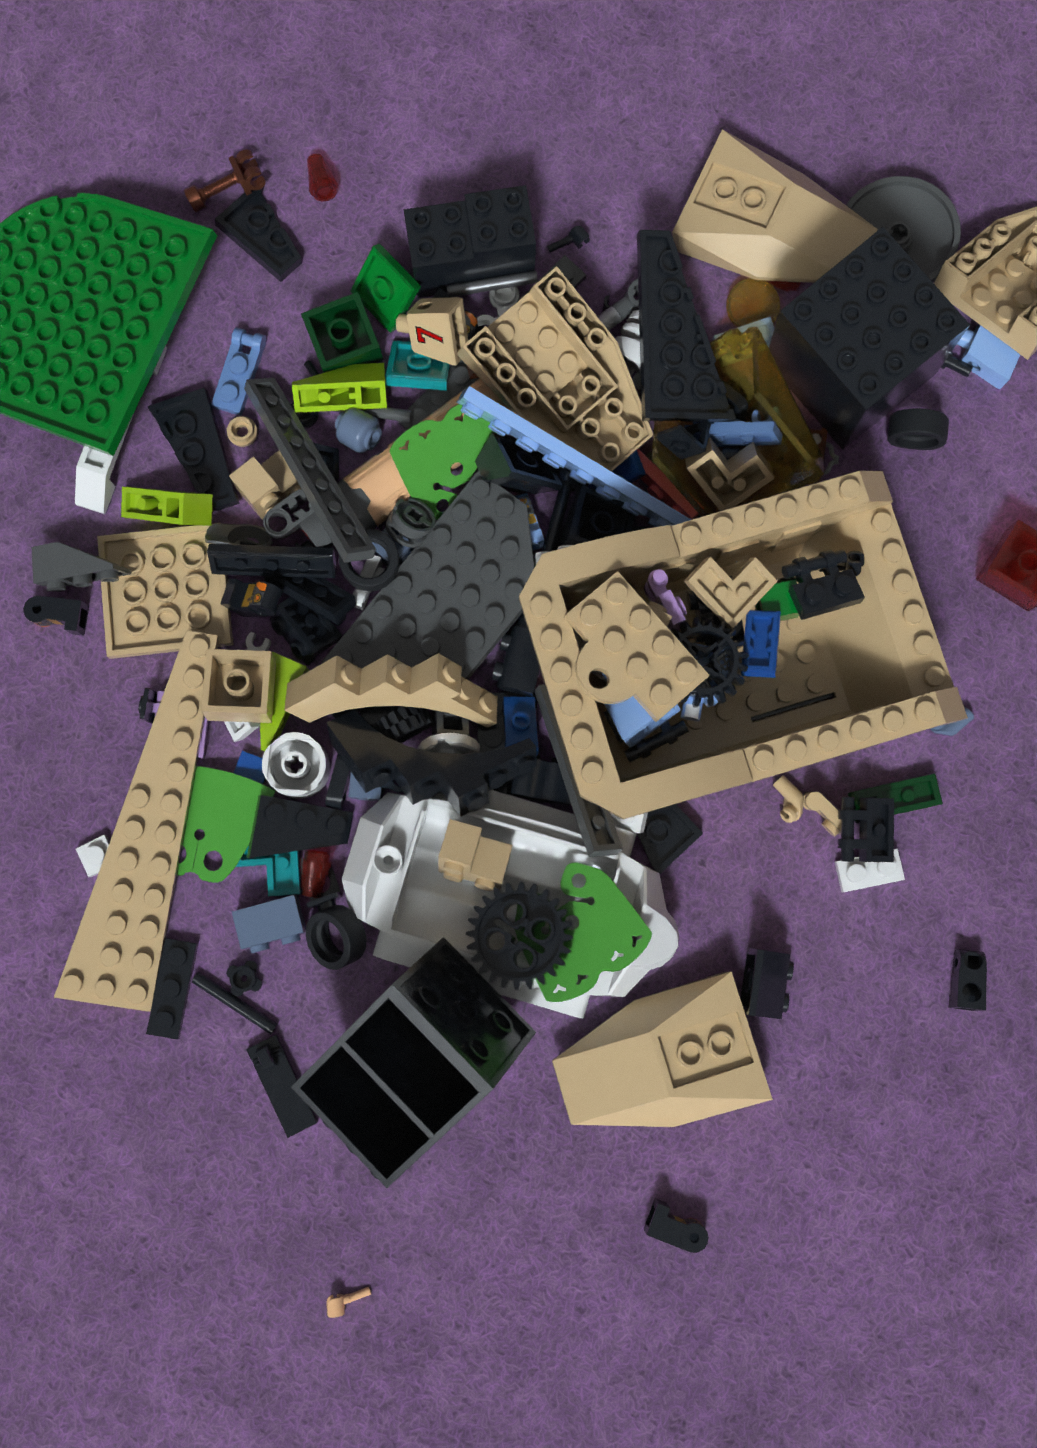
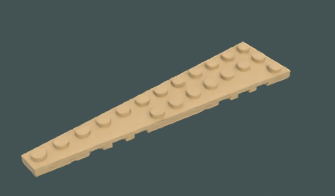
M186 630L54 998L151 1012L205 718L201 712L206 649H217L218 635Z

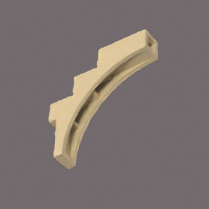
M439 653L412 668L388 654L362 669L339 656H335L287 683L284 711L310 723L326 715L349 709L373 706H404L450 713L488 728L497 724V696L462 677V666Z

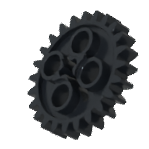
M520 881L518 889L514 891L512 885L506 883V893L503 894L496 887L493 888L494 899L491 900L484 895L482 898L486 906L484 908L474 906L475 911L479 914L478 919L468 918V921L475 925V930L466 932V935L474 938L475 942L466 947L468 950H477V954L471 961L473 963L482 961L483 965L478 972L484 974L491 971L489 978L491 983H494L501 977V987L505 989L510 981H513L516 991H520L522 982H526L530 990L534 989V979H538L542 985H546V973L557 977L554 966L556 964L566 966L564 960L560 958L561 954L572 953L569 948L564 946L565 942L574 940L573 936L565 934V930L573 926L572 922L562 921V918L568 914L567 909L557 911L556 908L560 900L555 898L549 902L550 891L548 889L538 895L537 884H533L530 890L526 891L525 883ZM515 904L521 905L523 915L520 920L516 922L509 921L507 911L510 906ZM500 919L517 931H522L523 928H526L524 935L544 947L545 952L539 953L522 941H518L515 945V936L497 926L495 920ZM541 922H547L551 926V933L544 940L537 939L534 934L536 925ZM501 932L505 937V944L499 950H492L489 945L490 937L494 933ZM523 950H529L533 955V962L528 968H520L517 964V956Z

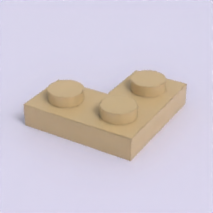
M706 557L684 582L720 621L726 622L728 629H733L773 587L777 580L756 557L750 558L732 578L725 573L712 557Z

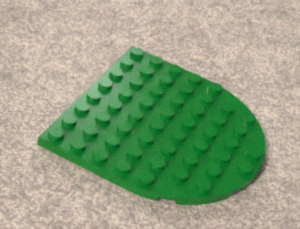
M77 193V197L62 199L58 196L42 199L25 206L0 223V414L114 456L218 236L214 230L118 199L90 193Z

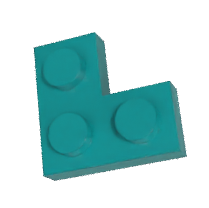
M249 846L247 847L236 867L266 865L268 897L302 894L299 851L247 858Z

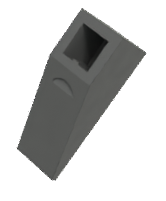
M60 542L31 547L33 583L47 587V591L50 592L65 591L66 586L71 585L75 587L92 586L93 581L98 580L101 582L119 581L120 576L131 575V569Z

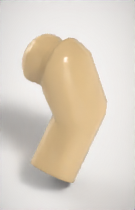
M783 775L773 786L784 797L783 810L780 811L782 820L792 823L799 820L803 813L804 797L787 777Z

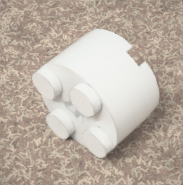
M290 732L281 735L266 748L263 755L262 771L266 780L273 789L290 798L303 799L315 795L325 786L330 775L331 765L326 750L315 739L303 733ZM297 759H299L303 763V768L298 769L297 773H295L290 766L291 764H296Z

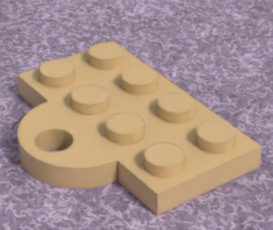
M618 571L564 617L586 642L577 657L575 673L578 684L584 693L597 702L618 704L633 696L652 719L657 722L710 676ZM593 671L603 672L607 677L606 687L602 689L594 688L589 682V674Z

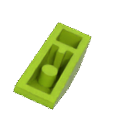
M384 363L353 364L292 382L295 413L339 411L351 408H387Z
M122 486L121 517L178 525L211 526L213 494Z
M272 652L276 660L272 723H260L261 750L264 752L271 743L280 737L290 716V713L284 711L287 683L310 671L307 666L275 652Z

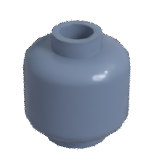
M348 409L346 412L340 413L335 421L338 441L355 452L364 453L368 450H373L381 439L382 431L378 419L361 409Z

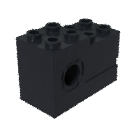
M526 185L464 194V201L403 209L414 279L421 286L417 293V298L434 296L439 288L448 293L447 285L535 271L536 240Z

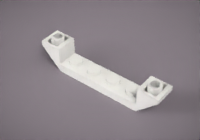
M166 346L153 371L154 375H157L167 350ZM130 422L114 456L86 446L83 447L76 466L75 504L77 506L106 514L116 487L109 478Z

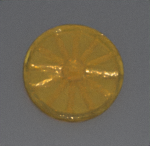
M747 278L738 282L730 291L727 297L726 310L730 321L737 327L767 317H771L774 323L780 312V299L777 291L769 282Z

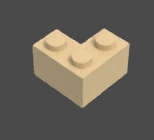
M709 437L705 452L685 458L687 470L720 511L735 507L775 478L770 463L754 442L727 460Z
M280 450L261 465L253 456L229 475L239 493L262 520L270 509L293 492L302 490Z
M450 819L438 856V871L444 873L443 877L450 881L462 882V879L475 882V886L482 890L493 891L495 887L501 889L513 845L482 837L481 827Z

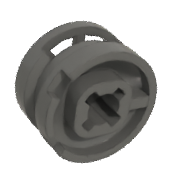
M402 498L395 504L386 520L385 526L388 534L397 543L415 548L419 547L426 540L427 535L435 526L436 520L432 510L423 502L414 498L404 501ZM393 530H397L400 533L399 536ZM402 536L408 538L409 541L402 539Z

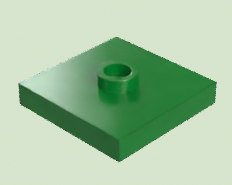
M377 244L372 247L350 291L352 294L359 293L363 305L391 333L396 330L398 315L407 313L421 286L381 244Z

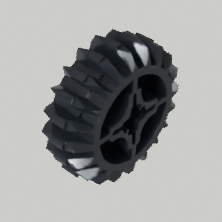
M694 617L692 628L688 622L684 621L680 624L681 632L675 628L670 630L694 658L697 656L699 659H702L713 652V655L709 658V663L707 666H703V668L710 675L707 679L710 682L714 680L718 684L711 688L696 687L680 701L684 704L689 696L693 697L692 705L697 708L701 703V698H704L706 707L710 708L714 704V697L720 704L726 702L725 693L732 697L737 693L733 684L738 686L744 684L745 679L737 673L741 674V671L746 672L748 670L747 665L739 662L742 659L748 658L749 654L747 652H738V649L745 642L744 640L736 642L732 640L737 633L736 629L730 630L728 634L723 632L726 626L725 621H721L717 628L713 627L712 617L706 619L704 626H702L699 617ZM704 637L715 641V643L705 648L695 642L691 643L689 639ZM723 649L729 661L727 677L721 673L723 669L717 662L718 654Z

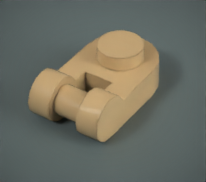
M806 792L803 794V808L816 811L824 819L821 823L822 826L832 836L841 835V819H838V810L819 792Z

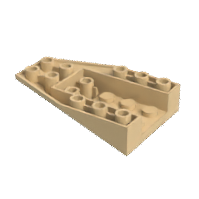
M722 129L672 234L679 253L754 280L814 283L877 232L878 229L805 174Z
M1037 207L995 220L944 262L934 282L935 286L951 304L1027 360L1037 351Z
M557 266L537 282L523 298L488 327L485 326L467 341L457 353L461 360L512 412L611 472L653 436L649 422L642 421V404L618 342Z
M732 971L722 972L633 1000L552 1060L571 1125L676 1127L773 1100Z

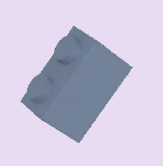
M291 895L232 911L240 949L250 948L251 954L270 949L269 942L281 939L282 945L300 941V934L306 932L298 895Z

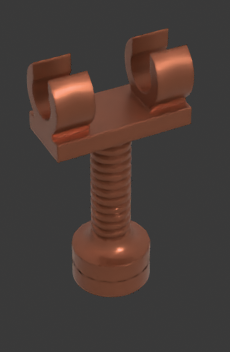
M244 149L235 158L234 156L229 157L234 171L232 174L227 175V177L224 176L219 181L216 180L211 185H206L203 189L197 188L195 185L184 189V193L195 213L206 207L205 202L207 198L209 199L215 196V194L217 195L223 192V190L225 191L228 187L236 185V183L241 184L246 195L251 194V190H260L265 186L266 181L263 175L256 180H251L253 177L262 174L259 167H257L258 164L255 158L243 164L245 160L254 157L251 150Z

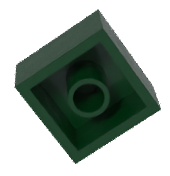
M358 292L301 313L324 373L353 364H370L384 360Z

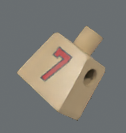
M422 298L414 304L407 314L398 315L396 329L398 332L410 335L411 347L415 353L456 366L461 361L457 353L468 341L463 298Z

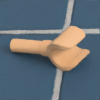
M369 1287L350 1294H337L336 1298H333V1295L329 1296L326 1301L327 1316L330 1318L343 1316L345 1314L344 1304L371 1295Z

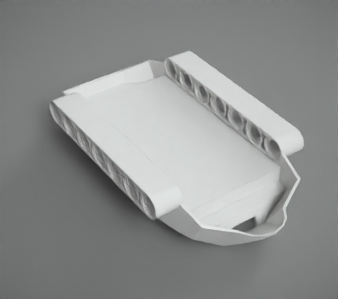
M494 790L488 791L489 803L485 804L478 811L470 812L462 817L459 816L440 791L433 797L422 800L412 805L406 795L387 793L360 818L342 876V883L349 909L353 910L358 919L380 930L373 956L411 967L444 937L477 972L483 965L482 961L478 963L471 961L477 954V950H468L466 947L475 942L474 938L466 935V932L475 930V925L471 924L468 918L478 919L479 914L475 911L474 906L481 908L486 906L482 896L485 895L492 900L495 898L494 891L477 888L475 882L465 879H462V882L450 881L443 877L444 873L438 871V856L450 819L481 827L482 837L513 845L502 887L499 889L502 894L506 893V883H510L514 891H516L521 881L525 883L526 891H529L533 884L538 885L539 894L548 889L550 891L548 898L550 901L555 898L560 900L556 910L569 901L593 905L595 903L593 897L569 896L563 893L560 886L566 866L570 863H581L606 873L652 932L647 948L635 961L620 971L601 972L595 986L574 999L563 1002L546 1001L536 979H534V989L530 990L526 982H522L520 991H516L513 981H510L505 989L501 987V977L494 983L489 982L491 971L480 974L500 995L570 1016L584 1018L590 995L625 997L649 970L663 966L673 957L678 948L679 931L676 921L666 909L660 874L630 858L637 833L615 827L623 849L617 855L589 857L575 814ZM581 873L575 874L572 878V884L576 888H581L586 883V878ZM517 904L510 906L507 911V918L511 922H515ZM570 915L565 920L572 922L573 926L569 928L570 930L576 929L579 925V919L575 915ZM496 919L495 924L515 936L516 941L514 944L516 945L518 939L515 929L502 920ZM547 922L541 929L543 934L549 933L550 924ZM501 932L494 933L490 937L489 945L492 950H499L504 946L505 937ZM641 935L637 936V940L642 938ZM521 951L517 956V964L520 968H528L529 964L523 951ZM615 951L611 960L614 961L617 957H623L624 954ZM578 975L577 984L579 985L582 979L588 978V975ZM557 984L553 993L558 992V990L566 991V988Z

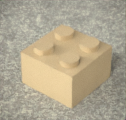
M206 649L201 712L208 721L272 723L276 660L272 652Z

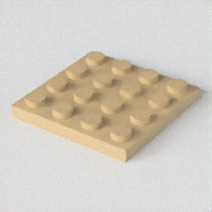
M195 525L97 536L100 558L131 569V575L120 576L119 581L101 582L106 654L109 659L177 652L180 649L186 630L218 635V647L233 645L230 609L220 604L228 582L227 575L211 574L207 555L210 543L205 542V534L210 526Z

